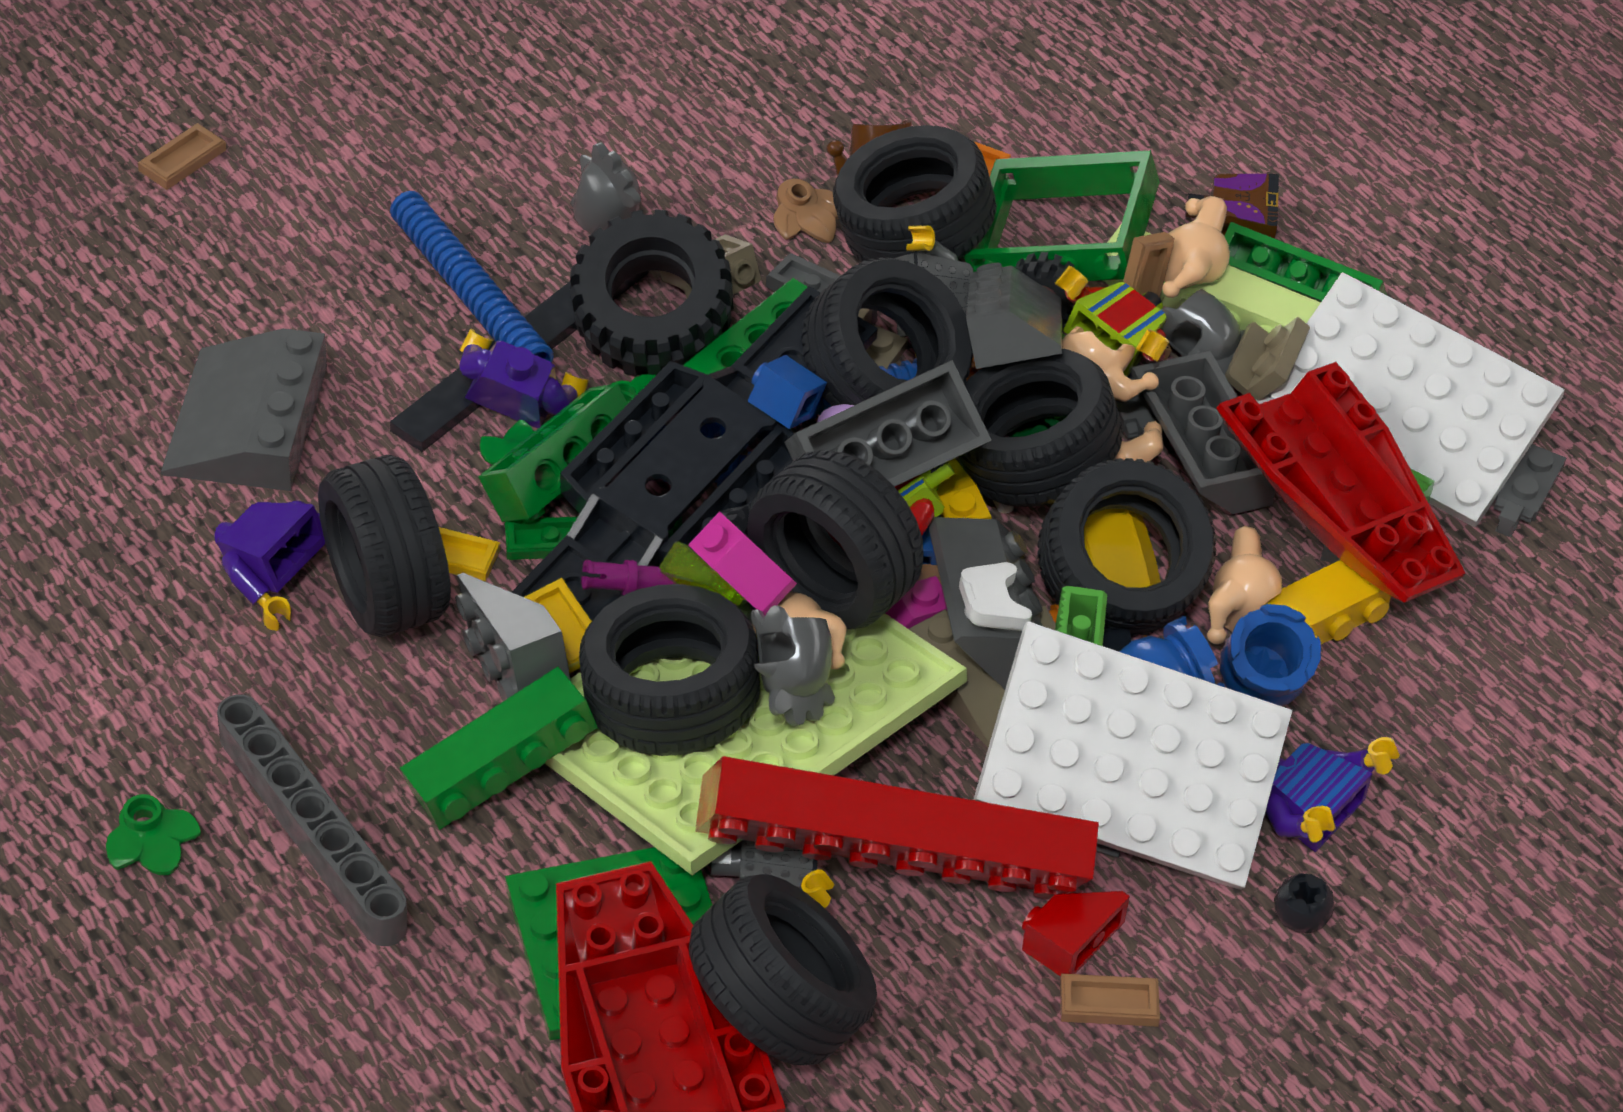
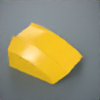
M1105 509L1087 517L1084 525L1085 549L1093 566L1108 580L1125 587L1137 588L1148 587L1161 582L1153 547L1141 515L1127 509Z

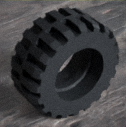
M655 209V214L644 215L643 210L632 211L630 218L622 220L620 216L609 220L608 228L604 231L601 228H597L588 236L590 246L584 244L576 254L577 264L571 267L570 294L576 326L580 336L585 337L586 347L593 355L601 353L602 363L612 369H615L620 364L623 365L624 374L637 376L638 371L641 370L648 371L650 375H657L670 361L684 365L722 335V332L724 333L729 329L732 321L731 310L734 309L730 264L725 259V250L719 240H712L711 231L704 225L697 224L696 227H693L692 218L681 213L677 214L676 218L670 217L668 210ZM658 270L670 272L685 280L692 288L688 298L678 308L667 314L654 317L631 314L620 308L612 299L623 282L645 271Z

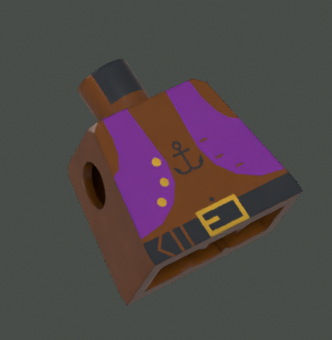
M1217 174L1213 179L1211 195L1188 193L1186 203L1191 198L1199 200L1209 196L1222 198L1227 206L1226 217L1221 231L1224 236L1230 223L1233 222L1275 239L1278 224L1279 174ZM1185 210V217H1189V218H1196V217H1197V216L1189 215V214L1187 213V211Z

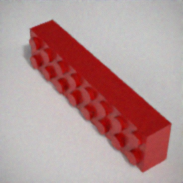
M722 756L703 774L695 832L707 833L708 840L721 844H736L737 839L756 842L755 848L768 852H783L784 847L803 850V857L814 860H830L831 855L849 858L850 865L861 868H877L878 863L896 866L895 872L902 875L923 876L924 871L942 874V880L949 883L969 884L971 879L988 882V888L995 891L1014 892L1017 887L1033 889L1035 897L1050 900L1055 894L1074 892L1076 888L1093 879L1099 822Z

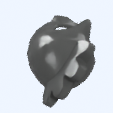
M601 142L593 145L592 157L584 154L581 155V176L577 192L573 195L570 202L576 221L582 229L589 233H593L597 228H601L603 231L608 228V221L617 216H620L622 220L630 218L632 211L639 210L641 202V191L636 174L621 160L615 151L609 152L607 147Z
M1203 289L1196 291L1177 309L1170 307L1162 308L1161 310L1165 312L1167 318L1162 330L1166 334V339L1169 340L1168 345L1181 356L1211 351L1225 375L1245 331L1240 330V326L1230 310L1215 296Z
M778 605L772 606L766 613V616L761 610L756 609L752 611L751 620L756 630L759 664H754V667L761 673L764 689L770 693V712L773 715L784 714L787 723L791 726L801 725L805 722V719L809 721L819 720L824 713L823 706L833 704L835 699L832 688L827 683L832 666V640L826 619L789 617L786 610Z

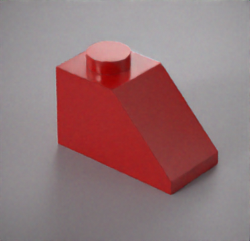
M1123 891L1055 894L1042 908L1035 906L1026 916L1022 924V930L1025 932L1022 951L1060 977L1061 974H1076L1125 923L1130 896Z

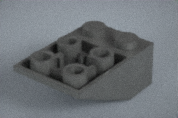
M466 573L457 575L461 594L455 596V601L463 620L467 622L468 629L462 631L465 645L471 656L478 654L487 680L489 682L493 680L497 682L502 701H505L558 666L571 681L562 631L543 605Z

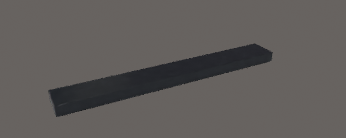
M648 271L636 274L623 282L612 298L613 301L647 275ZM570 281L525 316V319L551 349L555 348L577 330L570 294ZM495 340L492 342V344H491L489 350H490V349L494 346V344L496 343ZM459 367L391 420L390 432L419 451H425L481 406L465 398L473 379L465 377Z

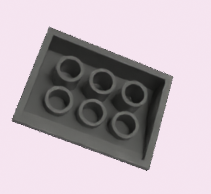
M282 328L201 348L162 466L161 475L292 491L327 370L325 333Z

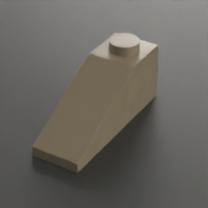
M945 609L909 628V630L967 668V682L942 700L989 747L1005 690L954 641L948 611Z

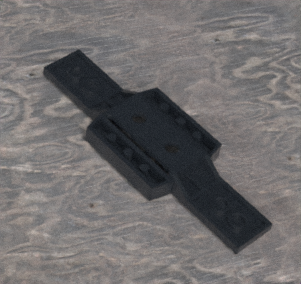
M808 286L765 332L727 368L707 375L670 361L560 472L561 494L579 512V516L568 534L526 576L512 593L525 597L562 578L590 620L593 621L604 607L624 595L618 590L583 589L581 576L600 577V574L582 572L585 560L623 564L624 560H634L640 566L712 571L713 568L688 546L690 542L719 511L722 513V511L751 504L756 493L793 462L784 442L794 433L791 429H788L749 403L748 399L754 388L752 384L753 375L763 363H769L787 355L807 369L802 346L803 323L811 303L819 296L820 292ZM858 316V334L865 350H867L877 339L878 328ZM719 423L725 428L726 432L719 438L710 439L705 437L700 432V429L705 424ZM756 438L762 440L668 539V531L673 528L678 519L702 497V494L722 473L728 470L729 466L749 445L754 443ZM659 479L667 481L671 486L670 491L662 496L652 495L645 489L649 481Z

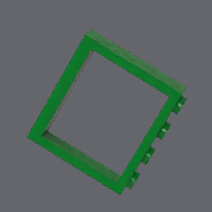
M1151 150L995 159L990 174L997 206L995 217L983 240L964 256L965 261L972 266L973 272H977L979 266L989 263H1001L1002 267H1016L1017 262L1021 258L1026 260L1028 254L1035 253L1038 259L1041 252H1048V259L1053 260L1055 254L1062 256L1060 261L1062 265L1070 261L1074 268L1079 270L1088 281L1124 279L1133 239L1145 234L1160 182ZM1133 166H1138L1137 172H1134ZM1006 173H1013L1014 179H1009ZM1130 194L1116 242L998 248L1013 200ZM1107 253H1118V255L1108 256Z

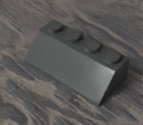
M989 263L979 266L977 272L970 273L966 321L976 369L1062 354V302L1059 296L1013 266L1002 267L1001 263Z
M1211 351L1132 367L1131 374L1134 379H1141L1147 372L1157 375L1159 385L1152 391L1144 390L1142 393L1201 495L1232 514L1272 506L1276 490L1224 424L1216 409L1220 403L1236 398L1237 395Z
M953 360L798 431L784 443L793 461L804 453L818 450L849 454L861 459L879 471L895 487L992 440Z
M934 517L929 524V531L954 641L998 684L1006 689L1022 631L974 625L964 613L965 604L959 589L961 572L966 568L1004 562L1014 564L1017 572L1014 583L1007 587L1009 596L1015 603L1031 610L1032 617L1030 622L1043 626L1039 616L1043 609L1032 588L1035 578L1031 569L1026 564L1024 556L1028 552L1026 544L1016 531L1012 530L1009 532L997 519Z

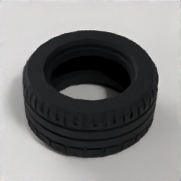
M910 126L893 130L874 138L861 146L847 159L833 187V202L847 245L852 254L861 262L880 257L897 258L917 253L916 251L906 250L907 244L913 242V236L911 231H908V226L926 225L933 228L935 240L955 253L957 258L960 259L971 252L983 240L992 225L997 207L987 166L979 147L975 142L958 131L941 126ZM932 191L938 192L936 195L917 204L897 208L891 207L895 203L913 195Z
M880 257L868 259L851 267L813 300L809 311L805 315L804 329H802L804 360L809 371L827 382L821 396L831 406L841 404L856 405L908 381L895 378L880 369L866 352L858 334L857 320L859 311L863 308L879 311L891 318L909 337L917 358V373L915 377L953 360L964 385L970 374L973 351L966 315L954 293L938 277L925 268L908 261Z
M1062 349V354L984 367L978 370L965 383V387L992 441L958 458L962 468L975 482L980 493L994 501L1017 507L1052 504L1069 482L1076 478L1078 474L1091 466L1094 467L1095 464L1100 462L1104 463L1106 460L1114 461L1121 448L1123 439L1122 423L1108 377L1099 365L1082 354ZM1067 416L1064 420L1045 431L1025 437H1005L1008 433L1025 423L1045 417Z
M818 450L804 453L760 489L751 502L747 525L749 539L797 583L790 592L802 593L812 598L822 610L840 617L847 629L864 628L877 621L914 587L921 575L924 555L923 540L915 516L894 485L879 471L861 459L836 451ZM828 532L841 544L843 549L829 536Z
M383 455L375 459L365 460L330 471L319 484L318 504L321 526L337 583L358 626L365 633L384 637L438 620L450 604L451 584L449 568L433 509L418 476L410 464L402 458L393 455Z
M1119 458L1114 461L1106 460L1104 463L1100 462L1095 464L1094 467L1091 466L1084 472L1082 471L1069 482L1053 503L1043 520L1042 529L1038 536L1037 547L1039 550L1037 551V558H1039V568L1042 569L1040 572L1041 577L1045 580L1046 588L1050 589L1051 597L1055 598V603L1059 605L1061 591L1065 586L1102 590L1107 594L1104 628H1129L1131 637H1136L1139 634L1148 635L1149 632H1156L1159 628L1162 629L1165 625L1174 621L1201 593L1212 574V567L1216 560L1214 558L1216 555V548L1214 547L1216 545V537L1214 535L1216 533L1214 527L1211 526L1213 521L1208 515L1207 507L1203 506L1202 498L1197 496L1198 493L1190 488L1191 485L1187 481L1184 482L1182 477L1174 475V472L1170 469L1166 470L1164 466L1159 464L1155 466L1150 461L1144 462L1143 459H1136V461L1132 458H1126L1125 460ZM1105 509H1127L1144 516L1160 531L1168 548L1169 568L1164 581L1147 588L1125 587L1108 580L1093 566L1085 549L1084 525L1087 517Z
M670 584L656 585L628 593L604 607L586 628L581 639L579 661L584 698L588 703L597 727L616 743L636 752L668 756L684 755L707 749L735 733L750 717L759 700L760 672L754 667V664H759L756 633L753 625L738 606L719 593L705 588ZM685 657L705 661L711 665L703 672L681 680L656 682L629 675L642 665L667 658Z
M766 874L750 875L741 878L692 927L689 941V956L701 986L730 1024L746 1039L774 1058L792 1065L820 1064L872 1017L877 998L876 983L862 952L846 930L820 903L790 882Z

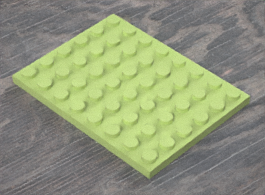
M722 579L720 583L712 585L719 587V592L732 591L734 589L731 585H725L721 582ZM884 613L877 621L867 627L847 629L842 648L845 663L839 669H831L827 683L832 688L835 699L833 704L823 706V716L817 721L805 719L803 724L791 726L787 723L784 714L773 715L769 710L770 693L764 689L760 673L759 700L750 717L731 736L707 749L684 755L668 756L639 753L621 746L597 728L586 735L581 741L572 744L547 760L545 764L693 875L736 845L712 842L708 840L707 833L695 832L703 774L722 756L835 775L966 683L967 668ZM685 657L667 658L642 665L629 675L656 682L681 680L703 672L711 665L705 661ZM580 672L571 678V682L584 697Z

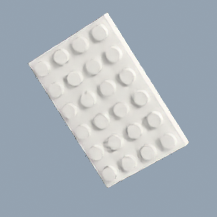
M1342 272L1306 323L1310 326V329L1287 382L1257 402L1262 404L1287 395L1295 389L1308 371L1337 362L1388 426L1408 466L1435 481L1429 504L1476 528L1563 398L1564 389Z
M1028 621L1022 630L973 800L1099 822L1098 844L1241 890L1245 888L1292 710Z

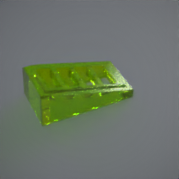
M675 542L659 566L661 572L675 584L705 588L719 593L740 606L744 599L685 543Z

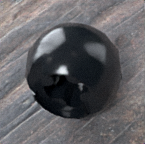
M1299 873L1286 878L1277 889L1274 897L1276 916L1285 927L1298 933H1312L1323 928L1332 917L1335 908L1333 891L1324 880L1312 874Z

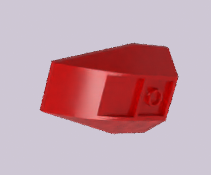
M1337 362L1308 371L1295 389L1287 395L1259 404L1251 393H1247L1224 401L1217 406L1216 409L1224 424L1295 515L1333 554L1368 582L1405 603L1459 580L1466 574L1388 426Z
M650 861L556 883L561 1073L573 1112H785L786 1107L768 1054L746 1039L729 1023L701 986L689 956V941L693 924L653 863Z

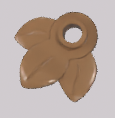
M800 179L784 181L779 186L776 194L779 207L773 216L774 225L780 235L785 240L796 236L800 231H803L821 242H832L836 232V219H839L833 202V192L826 189H814L809 183Z

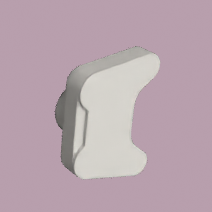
M1004 562L966 568L961 572L959 589L965 604L964 613L974 625L1022 631L1024 625L1031 621V610L1015 603L1010 598L1007 587L1015 581L1017 568L1014 564Z

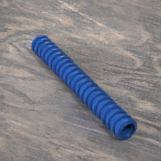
M406 191L397 196L391 204V217L485 330H487L495 342L504 341L516 347L527 348L532 354L552 362L554 358L552 349L534 330L525 317L521 315L519 310L429 206L426 200L423 199L420 193Z

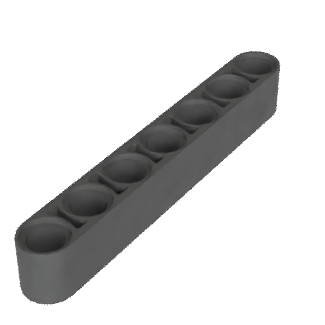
M236 694L221 701L217 710L219 737L224 750L365 937L371 943L378 946L398 944L407 934L408 927L407 902L404 892L258 702L247 695Z

